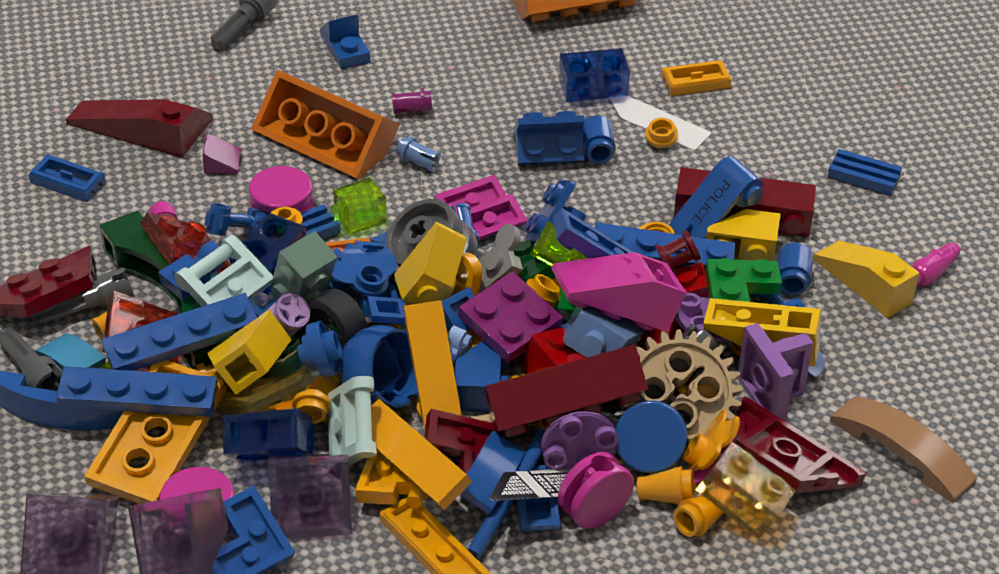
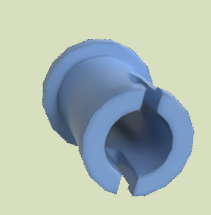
M403 137L396 149V155L400 156L401 161L407 162L409 160L430 172L434 171L437 167L432 162L439 163L441 158L440 152L417 143L414 137Z

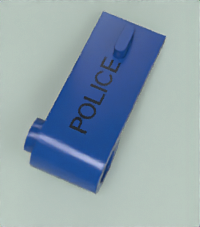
M725 157L712 169L670 222L669 226L674 230V234L682 235V232L687 230L692 237L706 238L707 228L722 221L735 204L742 208L755 205L763 195L764 182L735 157Z

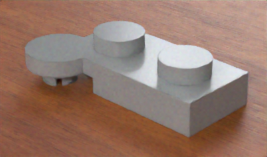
M511 224L502 226L496 235V246L479 259L482 266V280L479 293L512 271L518 275L523 270L520 257L515 256L513 252L520 245L518 243L521 242L520 231L516 226Z

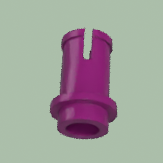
M421 88V92L392 93L394 114L423 111V114H426L427 110H432L431 91H424V88Z

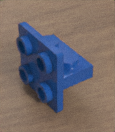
M575 111L557 112L556 117H543V113L540 112L523 114V118H518L513 130V138H516L517 165L584 162L582 127L585 123V116H576Z
M559 180L556 185L551 183L541 199V201L545 202L539 214L533 213L525 225L524 231L527 232L524 240L541 245L552 225H554L553 217L561 208L585 222L587 216L572 206H564L576 183L571 180Z

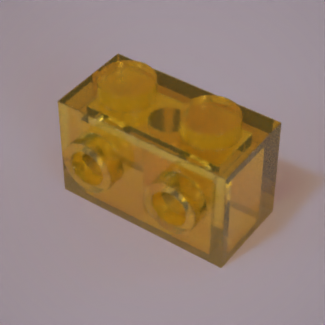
M733 441L711 466L695 489L757 539L777 520L795 492L782 478L772 473L754 459L750 453L740 448Z

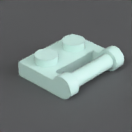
M229 235L221 241L220 247L189 269L184 267L176 272L174 278L177 285L183 291L189 292L201 306H205L245 292L250 301L272 284L273 275L236 236ZM229 257L236 260L234 264L207 283L203 284L199 280Z
M353 377L327 394L332 403L331 410L328 413L329 460L331 469H346L363 458H371L377 455L376 442L372 441L370 393L374 391L373 377Z

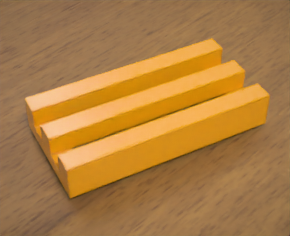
M722 60L662 68L661 78L665 81L666 88H669L670 96L731 88L732 78Z

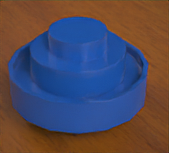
M322 321L306 325V335L302 336V344L297 346L303 366H310L313 372L318 371L323 378L338 374L337 361L343 359V354L335 331H327Z

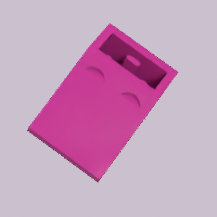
M636 252L553 263L551 268L567 300L571 304L580 308H587L588 305L598 308L604 315L616 320L625 317L633 320L637 326L649 331L657 328L668 332L687 294L667 263Z

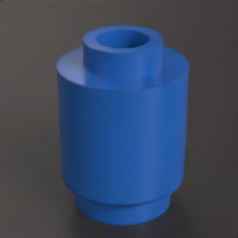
M604 116L588 117L585 119L582 127L584 155L593 163H606L613 157L616 149L612 124Z
M789 243L779 249L777 256L782 281L781 291L788 295H799L804 293L811 284L813 253L810 248L803 244Z

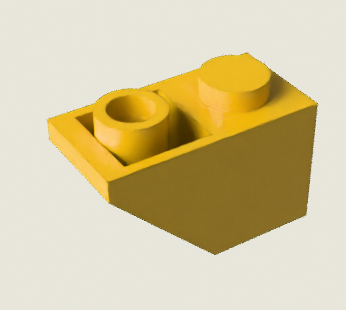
M745 209L709 226L706 239L735 243L734 260L764 259L774 261L780 214Z
M269 309L208 352V355L216 370L236 395L269 371L291 342V338Z

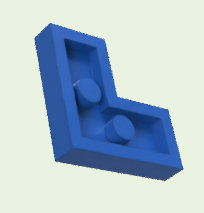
M254 485L219 503L217 509L235 537V540L204 556L203 563L210 574H264L293 558L295 554L294 549Z

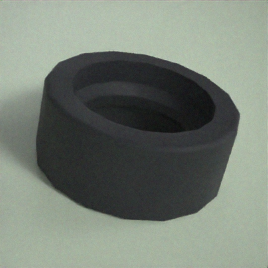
M328 289L307 301L310 308V318L302 327L304 335H306V325L317 321H322L327 331L333 330L327 316L328 314L339 329L341 338L338 335L337 337L343 350L345 344L357 332L368 328L365 316L357 302L339 289Z

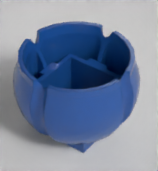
M375 325L357 332L345 344L342 350L343 359L337 361L340 382L343 384L357 376L373 377L374 391L370 393L371 406L380 399L391 410L410 404L409 398L418 395L407 331L387 325Z

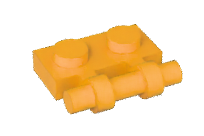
M378 451L376 456L367 458L355 489L357 503L396 504L399 494H407V505L411 508H419L422 502L428 498L419 487Z

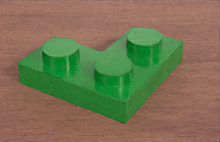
M729 258L706 259L705 274L709 299L750 302L749 294L780 295L782 281L777 261L764 259L732 260Z

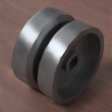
M427 198L413 203L396 217L387 233L386 248H390L393 252L396 263L400 267L435 222L466 237L463 253L468 252L477 256L478 241L474 232L465 222L459 219L457 213L448 204L440 199Z

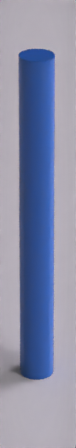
M545 429L537 431L515 472L533 470L543 453L541 441L546 431ZM515 499L498 500L492 511L485 518L467 549L477 560L483 555Z

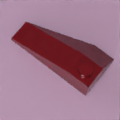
M167 99L82 100L66 118V124L183 157L213 120V114Z

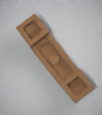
M853 397L830 417V422L860 441L866 435H869L923 471L922 483L951 503L958 500L976 483L977 477L946 442L919 421L896 408L875 400Z

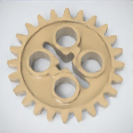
M677 329L674 340H670L665 331H663L660 335L659 344L649 337L646 340L647 351L638 346L636 347L647 385L655 384L659 386L663 391V396L658 399H651L643 392L639 394L640 401L621 406L620 409L621 411H626L637 403L650 400L666 403L671 398L674 388H681L699 367H702L704 372L690 383L686 395L680 394L670 405L676 410H684L689 414L691 422L686 425L688 431L687 443H689L696 434L705 435L707 428L722 409L727 411L726 421L735 417L729 410H739L741 402L732 397L740 395L743 387L733 385L732 382L739 378L740 372L728 371L734 359L731 357L721 360L720 355L724 347L721 345L712 351L709 348L711 342L709 336L700 344L696 342L697 335L695 331L691 333L688 340L683 339L680 329ZM674 358H681L687 362L689 369L686 372H676L670 367L669 361ZM704 383L710 384L715 388L717 396L710 399L704 398L699 394L697 386Z

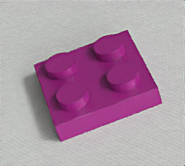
M513 271L459 306L457 315L507 363L528 349L531 335L558 329L563 320V317Z

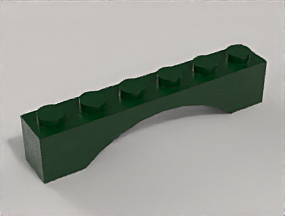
M138 210L99 225L103 251L116 269L124 267L126 273L149 281L163 290L175 302L180 313L202 307L192 296L182 300L160 283L158 272L176 260L168 242H162L159 239L154 224L151 221L147 222ZM222 342L181 355V358L187 367L191 369H196V364L204 363V366L213 364L208 352Z

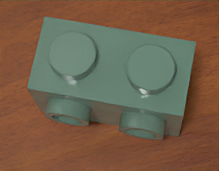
M316 231L311 232L280 251L270 288L276 301L282 295L292 293L297 294L307 302L328 290L338 257Z

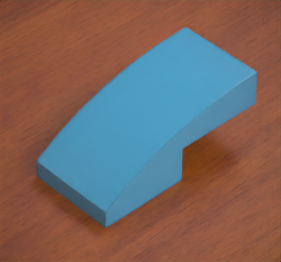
M65 333L35 350V353L39 356L50 357L62 370L64 366L107 368L106 359L98 350L71 334Z

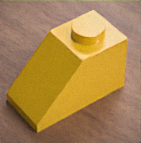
M435 222L394 273L403 301L409 304L442 301L455 282L466 244V237Z

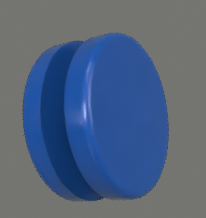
M643 401L631 406L622 414L616 425L618 435L616 448L620 457L627 465L640 472L658 473L669 469L682 457L687 446L688 431L683 417L674 407L661 401Z

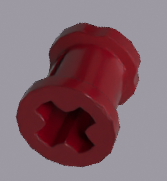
M687 230L682 232V237L664 246L660 244L655 246L661 261L667 263L673 273L675 268L693 259L696 261L702 259ZM683 248L686 249V251H684V252H682V253H680V254H678V255H676V256H674V257H671V256H670L671 254H673V253H675V252H677V251H679V250H681V249H683Z

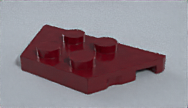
M84 247L60 259L46 260L39 264L38 269L30 273H20L9 277L6 283L0 286V317L15 316L28 318L93 288L92 276H94V268L92 262H95L91 247Z
M742 397L741 407L737 410L736 415L740 419V426L733 440L731 452L742 458L747 465L759 469L773 478L778 485L790 489L794 493L853 488L862 485L867 472L748 397Z

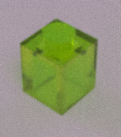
M371 177L333 189L334 204L331 205V213L334 215V221L338 220L349 235L387 222L386 196Z

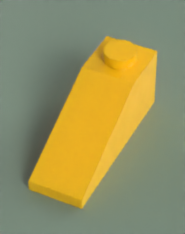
M840 240L814 254L813 260L886 318L913 304L919 272L896 254Z
M709 299L703 323L705 330L742 346L745 326L759 323L772 343L783 338L806 333L813 342L809 366H816L820 345L821 309Z

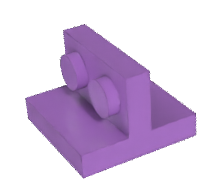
M759 323L745 326L738 381L752 401L784 421L787 420L790 399L804 395L813 347L812 340L806 333L772 343Z

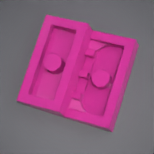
M495 174L434 196V199H440L450 207L454 206L456 212V204H469L473 227L478 232L479 240L496 235L500 228L506 224L519 227L525 225L528 221L513 194L506 195Z

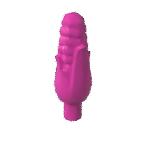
M957 243L945 244L939 249H932L928 255L916 260L911 267L919 272L917 286L922 288L937 280L957 259L961 252L960 246Z

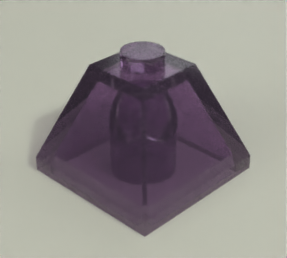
M348 454L269 456L270 510L287 539L352 534Z
M221 488L128 506L140 574H210L228 530Z
M27 493L20 574H105L116 534L118 496L86 493Z

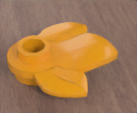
M722 409L711 422L704 436L698 433L692 438L682 457L684 461L688 462L690 469H693V471L703 470L716 461L721 454V448L730 444L736 437L740 426L739 417L735 416L726 421L727 411Z

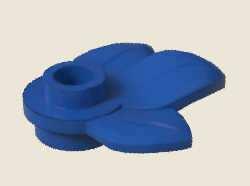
M348 243L341 254V261H336L332 278L341 284L352 286L362 296L379 297L386 292L388 279L396 272V258L390 248L381 249L370 257L353 244Z

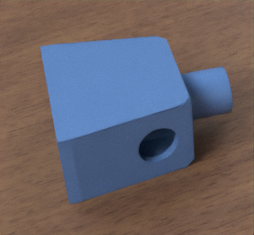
M589 305L587 308L576 306L565 324L563 342L583 356L591 357L637 344L644 330L624 317L616 320L604 315L598 308Z

